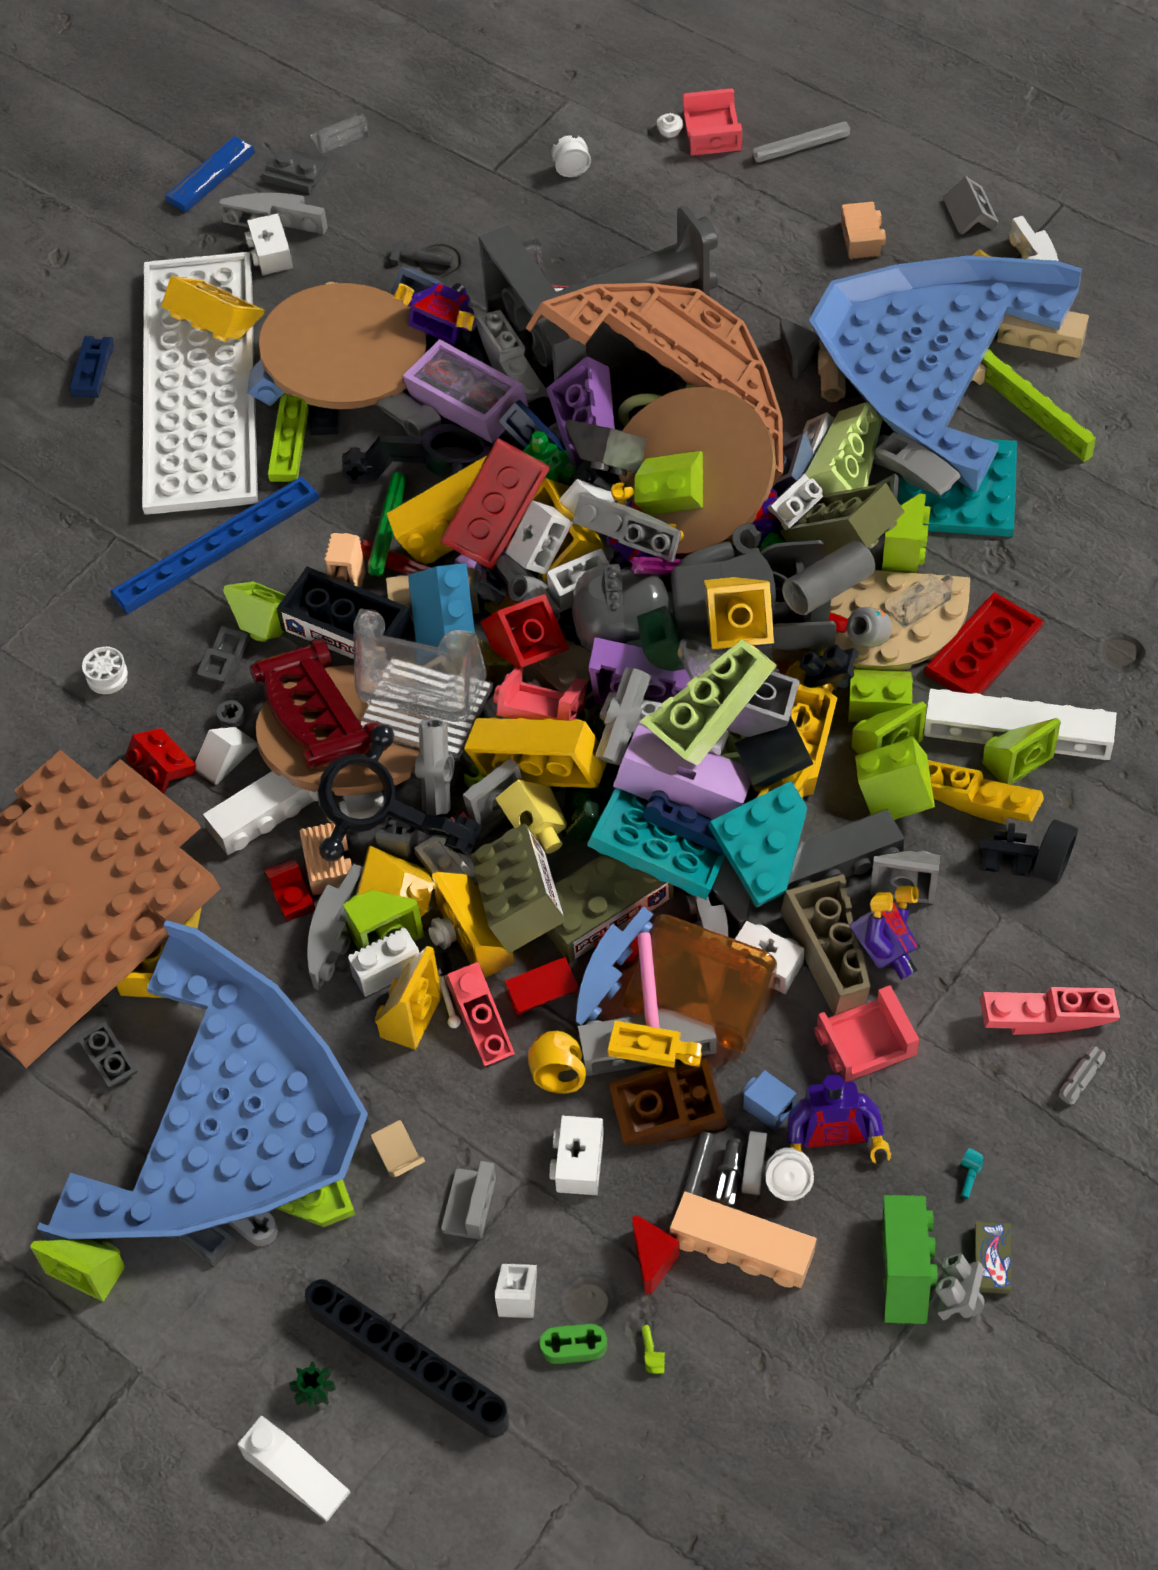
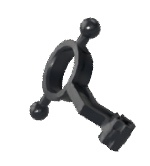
M443 416L445 424L431 427L423 434L422 438L379 435L366 452H361L360 448L351 447L348 452L342 454V476L347 478L350 484H359L361 480L377 481L392 462L425 463L426 467L434 474L449 478L487 456L492 448V444ZM454 446L472 451L477 456L467 459H455L443 456L434 450L441 447Z
M380 724L372 729L370 734L372 745L367 756L362 754L344 755L330 763L320 776L317 788L319 807L327 820L335 825L331 836L324 839L319 846L321 857L328 862H336L343 856L344 847L342 840L347 831L354 833L369 831L383 823L388 816L429 836L446 838L444 846L457 854L470 857L482 830V826L469 818L458 816L455 821H452L445 817L427 815L395 800L396 793L393 778L387 768L378 761L383 749L390 747L394 742L395 734L388 725ZM359 765L367 767L377 774L383 784L384 799L382 806L370 818L356 819L348 817L338 809L333 801L331 790L333 780L338 772L346 766Z

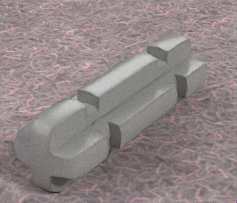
M1096 1046L1088 1049L1085 1057L1081 1059L1068 1077L1069 1080L1059 1090L1058 1096L1062 1101L1069 1105L1076 1102L1080 1092H1083L1095 1075L1096 1070L1105 1061L1106 1054L1103 1050Z

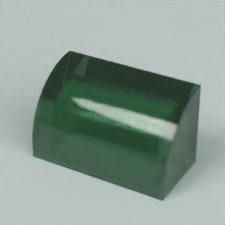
M666 605L637 616L642 648L648 661L663 670L676 671L685 669L679 633Z

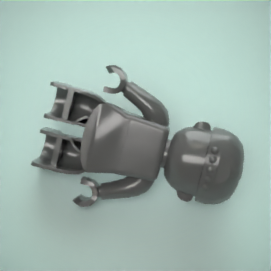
M754 524L741 525L733 532L732 545L727 541L708 546L687 555L679 561L677 566L671 570L669 591L666 590L663 581L655 574H634L630 570L632 566H626L622 570H620L619 564L595 566L587 570L577 580L574 589L572 614L576 634L582 646L591 653L595 637L652 650L665 640L669 627H673L674 641L677 648L682 649L688 656L694 659L713 663L730 648H711L704 580L738 577L770 582L774 643L753 645L770 660L772 649L806 650V652L813 651L818 657L823 656L824 651L829 646L835 645L836 623L829 621L831 600L806 615H800L788 606L782 589L785 580L823 559L824 542L821 540L776 543L759 553V548L756 547L761 540V532L757 531ZM775 667L773 671L779 673V669Z

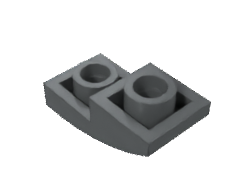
M106 1021L77 1037L79 1044L109 1089L138 1072Z

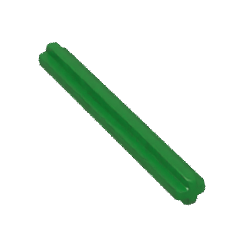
M394 472L390 478L367 565L368 573L371 576H381L384 572L393 537V531L386 513L401 505L407 482L406 475L403 472Z

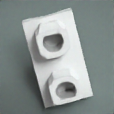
M804 474L767 508L780 520L782 527L787 530L823 497L821 494L823 490L814 479H809Z

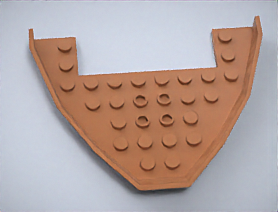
M652 283L594 284L540 304L526 326V329L529 331L534 328L540 319L547 318L567 332L570 338L585 345L604 321L614 332L624 335L638 349L646 351L656 358L662 366L670 368L680 375L686 383L692 384L695 387H711L725 390L742 398L760 415L771 434L776 454L773 486L783 475V419L767 368L745 322L704 292L694 288Z

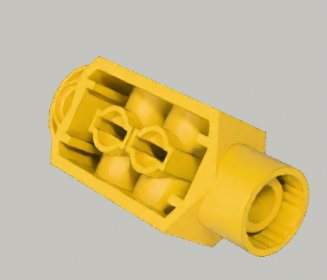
M798 660L786 672V676L800 680L791 717L811 759L816 761L815 768L799 792L803 799L804 796L814 795L837 697L832 694L834 687L831 683L814 688L806 687L803 684L806 673L799 667L801 660Z

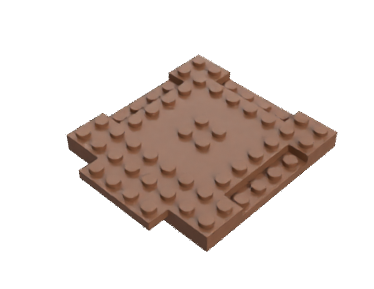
M59 750L14 790L18 798L0 813V1044L25 1068L30 1066L169 937L163 926L166 920L183 924L221 889L213 874L180 848L201 828L197 820L121 759L96 779L63 751Z

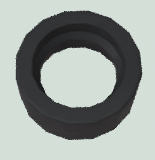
M1056 819L1051 822L1035 861L1034 877L1053 884L1059 883L1077 838V827Z

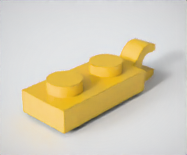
M614 1021L608 1047V1056L673 1068L676 1059L690 1066H700L702 1044L680 1041L681 1032Z

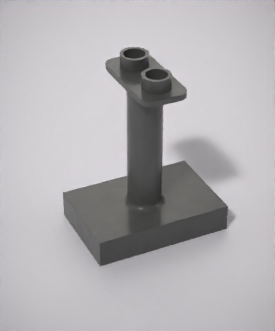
M686 205L677 209L676 244L557 292L509 225L479 236L487 313L501 310L525 346L524 357L545 389L586 357V344L584 345L579 341L573 340L567 332L547 318L540 319L531 331L527 330L526 326L542 302L594 284H661L699 289L709 297L710 290L716 288L718 284L715 269L710 262V250L717 248L718 245L715 229L707 217L704 216L697 219ZM548 397L549 407L553 411L550 399Z

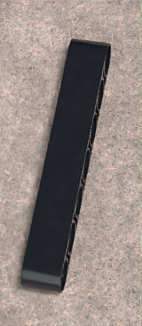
M318 1279L307 1286L305 1299L311 1316L481 1434L489 1438H497L507 1431L509 1427L508 1409L505 1401L499 1395L332 1282ZM319 1297H331L324 1305L315 1304ZM348 1315L359 1316L354 1323H342L343 1319ZM378 1333L387 1335L380 1343L370 1342V1339ZM404 1353H413L415 1355L409 1362L402 1363L398 1361V1358ZM432 1372L443 1374L439 1381L429 1382L426 1380L427 1376ZM468 1391L472 1393L471 1398L467 1401L459 1402L454 1399L459 1392ZM489 1411L501 1413L500 1418L496 1421L488 1422L483 1419L484 1415Z

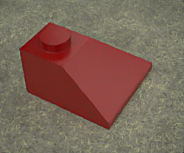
M545 594L496 611L480 622L492 650L518 669L569 650Z

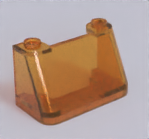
M666 914L657 916L649 932L651 936L657 1005L714 1026L720 1045L726 1049H736L745 1053L775 992L776 959L762 949ZM639 959L624 995L623 1006L635 1014L643 1015L645 1012Z

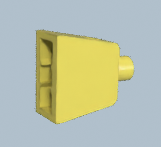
M517 780L495 798L513 827L518 828L526 824L546 854L553 853L562 846V842L557 834L566 828L567 822L550 786Z

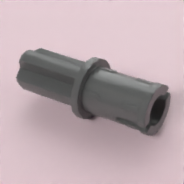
M739 1139L727 1140L722 1165L717 1168L719 1179L714 1201L728 1207L733 1205L738 1183L743 1179L744 1175L742 1167L748 1144L743 1141L741 1147L738 1148Z

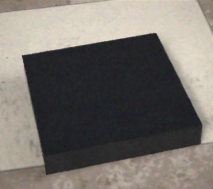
M791 715L788 725L785 727L746 737L734 743L756 792L814 764Z

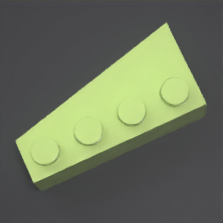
M868 402L838 412L805 473L809 479H814L822 488V495L868 486L875 455L874 450L877 446L882 418Z
M742 639L715 660L708 670L699 677L695 676L686 684L687 687L674 697H669L661 704L662 707L652 715L648 714L640 722L685 760L699 765L777 665L753 645Z

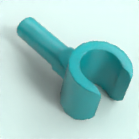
M972 1148L966 1151L961 1161V1165L969 1169L961 1192V1197L964 1199H969L974 1179L983 1167V1155Z

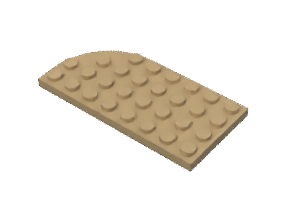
M875 570L872 576L831 599L830 612L848 619L853 611L861 607L881 609L888 614L891 620L892 631L890 637L881 646L865 647L857 645L850 640L847 631L844 633L836 631L835 645H838L842 650L855 648L859 652L858 658L853 663V669L904 671L911 669V665L925 660L932 661L965 624L969 605L970 577ZM772 649L771 661L774 663L775 661H787L793 664L801 660L806 650Z

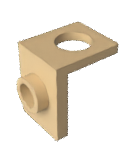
M401 1120L370 1135L391 1177H397L425 1162L424 1157L418 1156Z

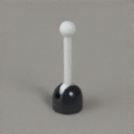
M434 953L440 986L449 1014L448 1025L451 1028H457L461 1021L455 1015L444 978L451 969L450 959L447 953Z

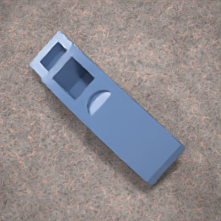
M644 906L623 932L612 924L600 940L592 954L580 986L576 1006V1025L581 1026L584 1022L587 1023L595 1020L602 1012L598 1005L606 996L611 1000L623 984L618 981L622 973L613 965L618 963L621 966L633 952L629 945L637 937V934L648 933L653 927V924L649 922L653 914Z

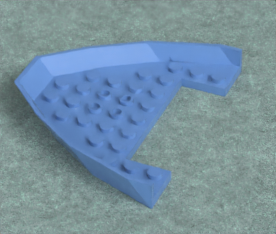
M960 256L897 264L831 281L812 313L809 322L838 369L894 432L919 443L959 472L961 477L958 481L976 493L998 451V443L947 426L1005 315L1008 314L1059 330L1079 292L1082 268L1056 260Z
M168 920L165 921L163 926L169 937L147 987L150 994L206 1009V1012L135 1188L132 1192L70 1173L49 1225L39 1223L37 1230L47 1240L181 1236L269 1212L337 1182L346 1176L368 1113L330 1047L277 984L196 928Z

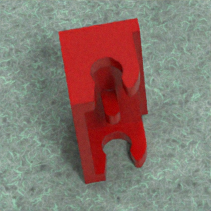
M566 957L505 980V993L517 1017L523 1015L525 1011L565 995L576 994L579 991V986Z

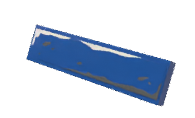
M234 136L165 195L166 201L187 212L255 153L254 146Z

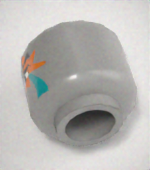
M861 607L853 611L848 618L846 626L850 640L857 645L865 647L881 646L887 642L892 631V624L888 614L881 609Z

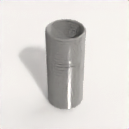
M852 541L839 548L837 551L785 580L782 591L786 603L797 614L806 615L812 612L814 609L872 576L875 571L872 553L864 544L858 541Z

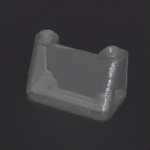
M360 609L354 622V686L361 701L450 722H460L467 719L472 713L487 676L476 633L453 630L444 635L439 647L384 636L385 622L383 617L377 612Z

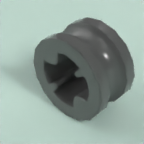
M225 701L218 706L216 711L219 725L222 728L236 727L239 729L245 723L246 718L243 707L237 701ZM233 712L235 717L229 719L227 714Z

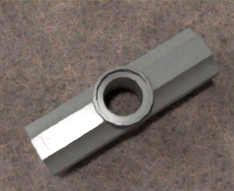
M508 554L500 556L495 563V571L508 586L510 598L521 603L545 594L558 622L561 618V609L547 593L546 583L541 579L535 578L530 570L525 569Z
M625 668L615 699L612 698L604 721L606 726L595 755L596 758L610 764L621 765L631 734L634 735L643 709L641 705L651 675L635 668Z
M438 718L422 720L418 724L420 753L415 761V775L418 779H421L422 810L427 815L447 814L451 810L450 781L455 768L454 758L448 754L447 723L443 719Z

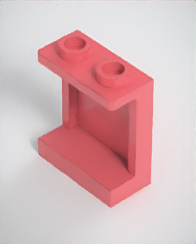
M732 88L683 94V117L691 156L742 150L741 123L738 124L734 105V90Z
M515 667L510 674L505 676L501 686L498 685L496 687L493 699L494 703L497 704L496 716L509 719L543 720L550 718L553 720L571 721L572 719H577L584 710L588 680L576 678L566 692L523 683V668L518 669Z
M891 985L879 989L877 1000L829 1018L825 1012L819 1013L817 1026L814 1027L815 1036L821 1046L825 1045L830 1053L828 1060L833 1072H839L844 1082L857 1079L918 1054L920 1039Z

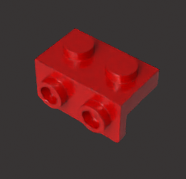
M162 728L133 734L125 755V759L162 793L166 792L169 780L192 775L196 768V764Z

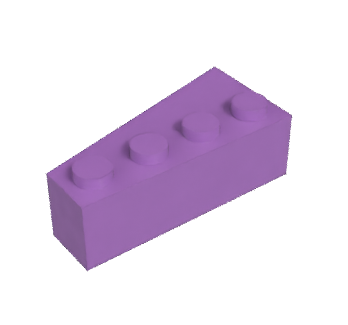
M588 356L546 388L565 449L567 450L570 465L577 468L584 462V459H580L566 427L567 419L615 429L609 367Z
M595 637L589 664L594 703L604 704L609 692L617 693L626 667L635 668L651 675L644 699L663 703L669 697H674L687 687L686 684L695 676L699 677L708 670L712 663Z

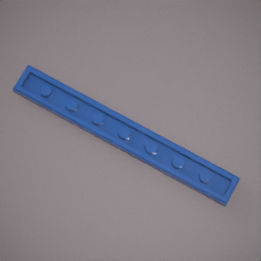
M303 477L298 478L110 590L112 598L126 614L133 612L318 501V493Z

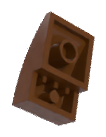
M707 1058L701 1059L700 1066H690L687 1064L676 1068L660 1066L608 1083L624 1145L675 1141L698 1136L701 1132L711 1133L728 1128L714 1073Z

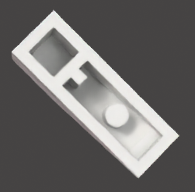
M262 1415L238 1443L243 1457L326 1522L350 1494V1491L293 1439Z

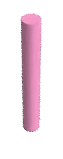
M639 933L637 938L646 1026L659 1028L650 933Z

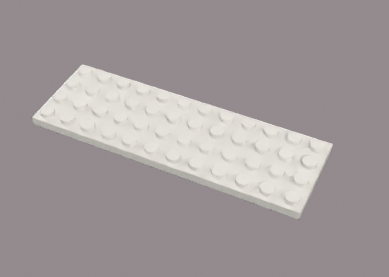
M250 252L144 262L142 488L144 515L258 503L255 397L248 394L250 370L254 367L253 326L240 339H228L227 342L212 337L213 332L209 330L201 331L191 327V321L187 319L181 321L169 315L170 311L161 307L171 276L202 279L253 304Z

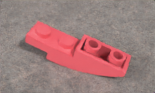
M1051 987L1047 993L983 992L980 997L985 1028H1011L1012 1035L1074 1031L1112 1023L1120 1019L1114 988Z

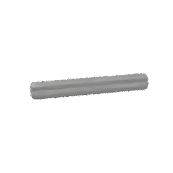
M842 121L758 146L752 150L753 159L756 163H761L848 137L850 135V127L846 121Z

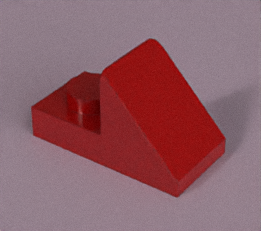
M293 859L263 870L286 922L315 911V905L303 881L300 867Z

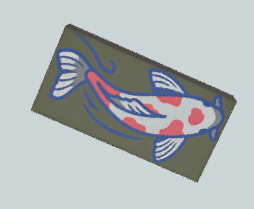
M975 1222V1262L979 1261L984 1268L979 1292L1011 1293V1223Z

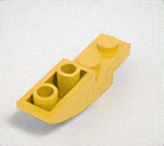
M928 760L933 798L970 815L1004 825L1008 818L1031 823L1044 800L1042 791L986 780L983 777L982 771Z

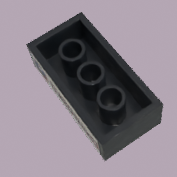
M308 566L276 608L282 631L309 642L323 638L329 650L365 665L381 669L387 667L413 629L408 606Z

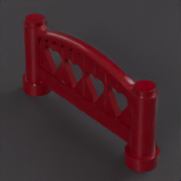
M323 638L310 641L308 646L255 661L253 665H250L253 681L255 683H264L266 698L276 721L285 733L304 749L302 756L308 769L312 767L317 769L329 765L344 755L369 752L372 745L370 739L371 731L375 726L380 725L378 721L365 724L363 728L352 712V709L325 670L326 667L331 666V656ZM283 678L302 679L293 688L289 689L284 688V682L279 681ZM292 695H312L303 705H295L294 699L290 698ZM306 711L324 712L314 722H305V716L301 715V713ZM314 729L334 730L323 740H317L316 733L311 732Z

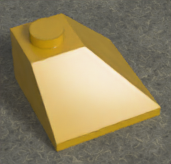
M738 577L704 580L706 613L712 649L731 648L742 639L751 645L774 643L769 581Z
M369 846L357 894H364L370 890L415 899L419 905L420 916L422 917L428 911L434 885L427 869Z

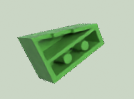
M884 1195L882 1242L885 1266L883 1286L884 1291H886L884 1323L927 1324L930 1286H937V1264H930V1259H935V1237L928 1236V1232H933V1211L927 1210L926 1196Z

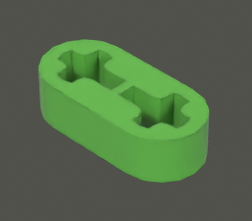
M596 1324L553 1327L543 1332L540 1337V1350L543 1358L553 1364L594 1361L600 1359L607 1351V1336L605 1331ZM592 1335L595 1341H598L595 1344V1349H588V1345L585 1343L587 1342V1336ZM552 1339H559L560 1344H562L560 1352H553L552 1347H549L552 1345Z

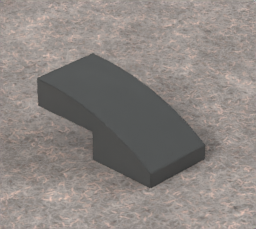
M221 626L212 649L207 647L197 675L225 684L240 663L250 642V635Z

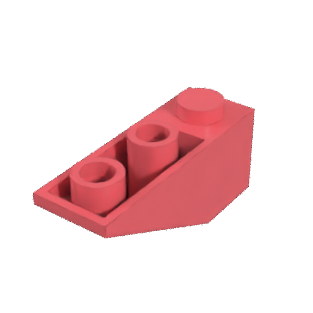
M476 962L445 975L444 978L456 1008L483 1065L487 1066L514 1055L515 1052L479 963Z

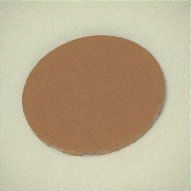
M333 283L302 290L278 304L268 315L262 326L259 337V351L265 372L271 376L274 384L289 396L295 395L304 399L307 404L323 408L355 409L375 405L378 400L388 396L392 398L407 388L403 375L426 353L425 332L408 325L410 307L403 304L402 300L393 298L394 295L366 285Z
M691 387L673 391L659 397L641 409L622 430V432L648 439L642 463L646 458L694 451L703 452V508L650 515L667 524L675 523L676 529L683 532L684 538L679 541L675 557H686L705 547L729 541L733 538V532L741 525L751 524L757 518L755 515L769 497L776 468V454L771 434L760 415L752 406L733 393L711 387ZM627 472L626 477L618 475L624 483L623 490L626 487L634 489V496L631 499H627L629 503L632 501L635 504L636 473Z
M361 665L325 668L360 723L361 721L366 723L374 722V720L364 718L365 713L418 728V723L368 710L369 705L422 720L432 719L372 702L373 697L440 715L438 710L376 694L377 689L436 705L431 699L380 686L381 681L426 693L421 687L384 678L385 673L409 679L401 674L386 669ZM294 678L285 683L284 688H293L302 679ZM292 695L290 698L294 699L295 705H303L312 695ZM266 700L256 722L257 746L261 757L276 775H282L291 780L292 785L316 792L320 776L328 765L317 769L313 767L308 769L302 756L304 749L294 742L280 727ZM306 711L301 713V715L305 716V722H314L324 712ZM379 722L380 724L388 725L395 731L419 737L417 732ZM314 729L311 732L316 733L317 740H323L334 730ZM395 736L393 744L386 751L382 752L378 761L391 774L394 786L411 778L410 774L415 771V761L420 753L419 742ZM354 765L346 766L338 772L333 780L331 790L334 792V795L338 796L362 795L383 790V784L377 774L369 768Z

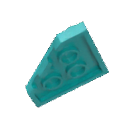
M792 781L711 820L708 824L756 908L784 894L788 887L808 808Z

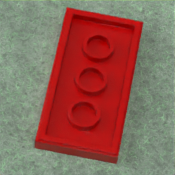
M497 437L441 536L440 543L492 570L548 473L550 466Z
M993 592L961 627L954 638L925 667L924 675L953 692L983 695L1040 631L1044 621Z

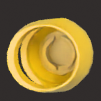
M548 1031L539 1035L531 1044L528 1050V1065L535 1083L540 1088L558 1094L572 1093L583 1086L586 1078V1069L581 1062L583 1057L582 1050L572 1036L562 1031ZM573 1069L578 1074L574 1080L569 1082H562L558 1078V1075L566 1070Z

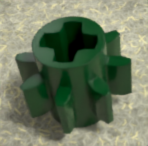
M311 1362L310 1367L303 1370L297 1367V1381L289 1382L291 1391L298 1392L294 1397L296 1404L300 1405L305 1401L309 1404L311 1411H314L315 1405L322 1402L328 1405V1391L336 1390L334 1381L327 1380L331 1375L329 1368L325 1367L320 1371L316 1368L314 1362ZM311 1383L314 1386L318 1385V1387L313 1389V1387H307V1385Z

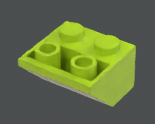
M918 494L901 505L904 513L896 520L897 525L885 533L882 571L917 573L918 565L924 566L926 548L920 547H926L928 525L923 524H929L930 506H925L926 494Z

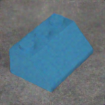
M466 563L437 566L408 575L419 664L427 663L441 654L468 658L478 657Z

